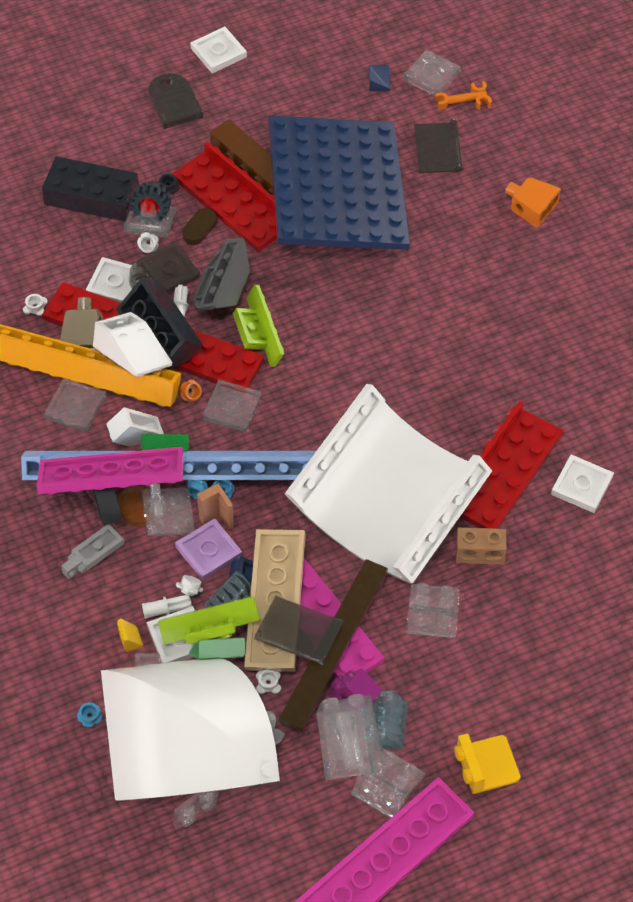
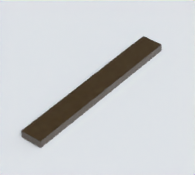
M368 559L365 560L279 718L280 723L303 732L388 573L387 567Z

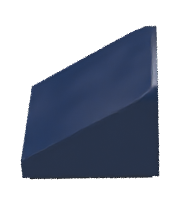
M241 556L231 563L228 582L244 585L235 576L237 575L242 577L251 586L253 561Z

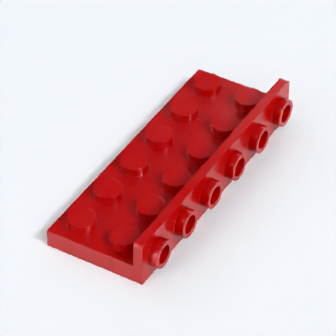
M207 141L204 143V152L172 173L180 186L207 209L213 210L217 218L239 237H243L245 242L258 253L277 240L274 195L267 192L261 183L254 181L245 170H241L235 165L231 158H227L222 154L217 146H213Z
M521 400L516 406H511L506 415L507 419L505 422L498 424L493 439L489 438L486 441L483 453L478 455L492 472L459 517L478 528L498 529L563 435L564 430L524 410V402Z

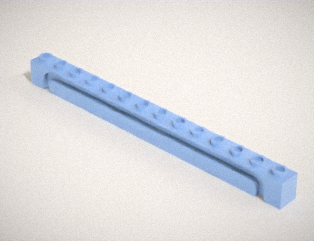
M25 451L21 457L22 480H38L40 460L132 451ZM183 451V480H295L316 451Z

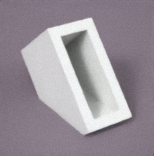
M125 407L106 423L112 442L129 447L141 444L143 434H164L158 417Z

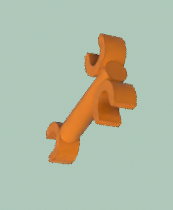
M482 81L481 88H477L472 83L471 93L451 96L442 92L435 94V101H440L437 106L439 110L446 109L448 104L475 100V106L478 110H480L481 103H486L487 107L491 108L492 99L487 95V84L485 81Z

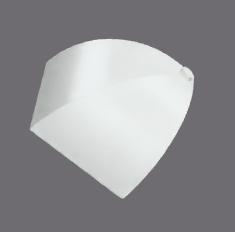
M221 658L195 659L101 670L115 800L192 794L280 781L275 741L267 712L252 682L233 663Z

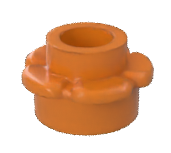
M195 380L185 381L180 387V396L184 401L194 402L201 396V386Z

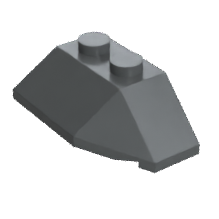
M243 237L226 240L222 244L223 248L207 264L192 299L199 311L237 305L250 273L246 244Z

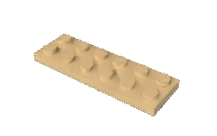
M256 529L251 596L255 598L260 619L259 621L248 623L245 670L264 671L270 669L273 671L295 672L305 530Z

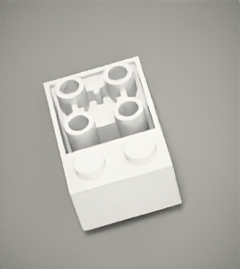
M132 312L95 322L93 347L136 377L143 376L144 374L172 366V361L147 323Z

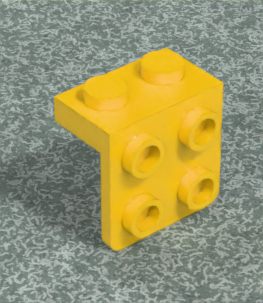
M469 734L458 736L457 746L454 747L458 762L461 761L463 778L466 785L469 784L472 795L519 782L520 773L507 738L504 735L471 743Z

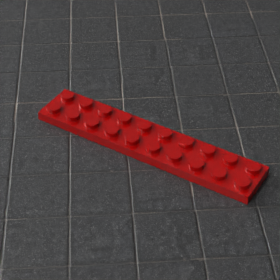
M62 282L43 311L42 318L63 327L65 312L67 310H77L78 298L87 297L91 298V309H97L101 312L103 320L119 316L116 308L120 302ZM194 330L203 345L189 361L174 368L246 395L264 363V355Z

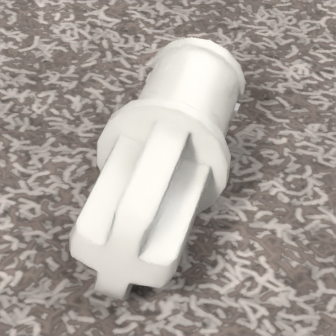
M178 285L175 288L174 303L185 317V313L188 310V288Z
M189 595L170 599L163 597L162 600L142 604L145 619L159 615H169L170 612L192 606Z

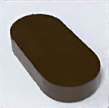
M207 208L198 210L182 230L184 241L193 245L202 242L216 225L215 212Z

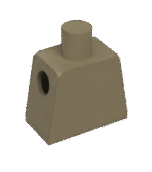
M78 298L77 310H67L65 312L60 337L61 341L93 348L95 322L103 320V315L97 309H91V298Z

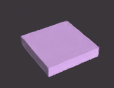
M215 518L175 542L177 550L202 581L230 565L239 556L243 557L240 548Z

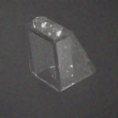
M354 694L347 699L328 698L324 700L317 710V720L326 780L376 773L384 750L371 695Z

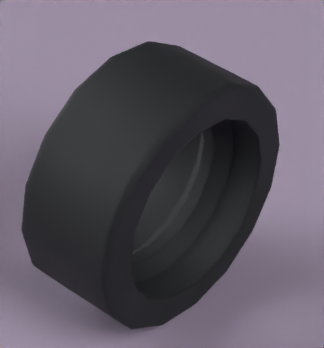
M115 488L92 489L102 525L106 526L107 524L121 522V511Z

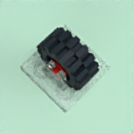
M149 181L148 185L146 182H142L141 186L138 185L130 200V212L124 224V232L136 235L149 234L157 237H168L176 216V207H171L172 197H170L169 191L165 192V186L160 188V183L156 182V185H153V181Z

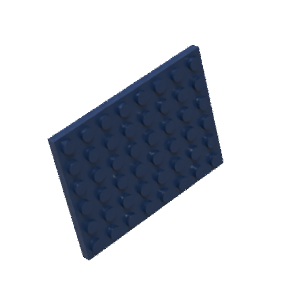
M269 115L268 126L277 244L409 249L410 241L394 122Z

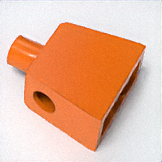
M530 177L521 186L510 182L505 193L512 196V211L535 228H538L559 203L561 188Z

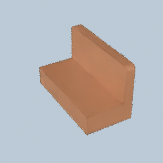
M219 484L197 494L199 519L203 525L214 518L218 519L221 517L229 530L234 528L233 504Z

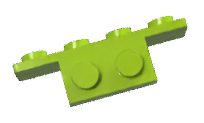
M254 285L246 297L250 309L236 308L233 316L244 348L265 350L270 366L276 367L284 355V349L281 346L260 285Z
M250 596L161 619L158 621V626L164 644L185 640L186 644L193 643L194 646L200 640L215 637L217 639L229 638L236 631V626L259 621L260 617L255 598Z

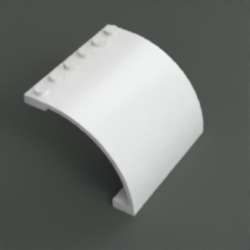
M366 384L286 491L285 495L312 523L353 555L363 561L368 559L388 568L387 574L413 583L492 470L478 455H473L467 461L428 440L401 419L385 403L386 400L373 385Z

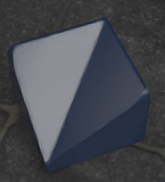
M369 65V91H390L389 65Z

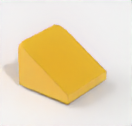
M119 619L117 626L124 650L129 652L142 648L143 643L138 628L132 623Z

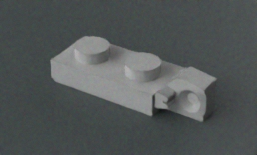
M107 524L71 550L68 561L61 565L62 573L69 579L79 571L81 573L88 571L124 545V539L110 524Z

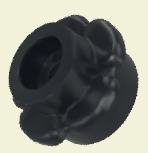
M164 174L158 181L160 188L166 187L165 192L173 193L178 189V180L172 174Z

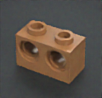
M457 529L456 563L504 564L507 550L506 529Z

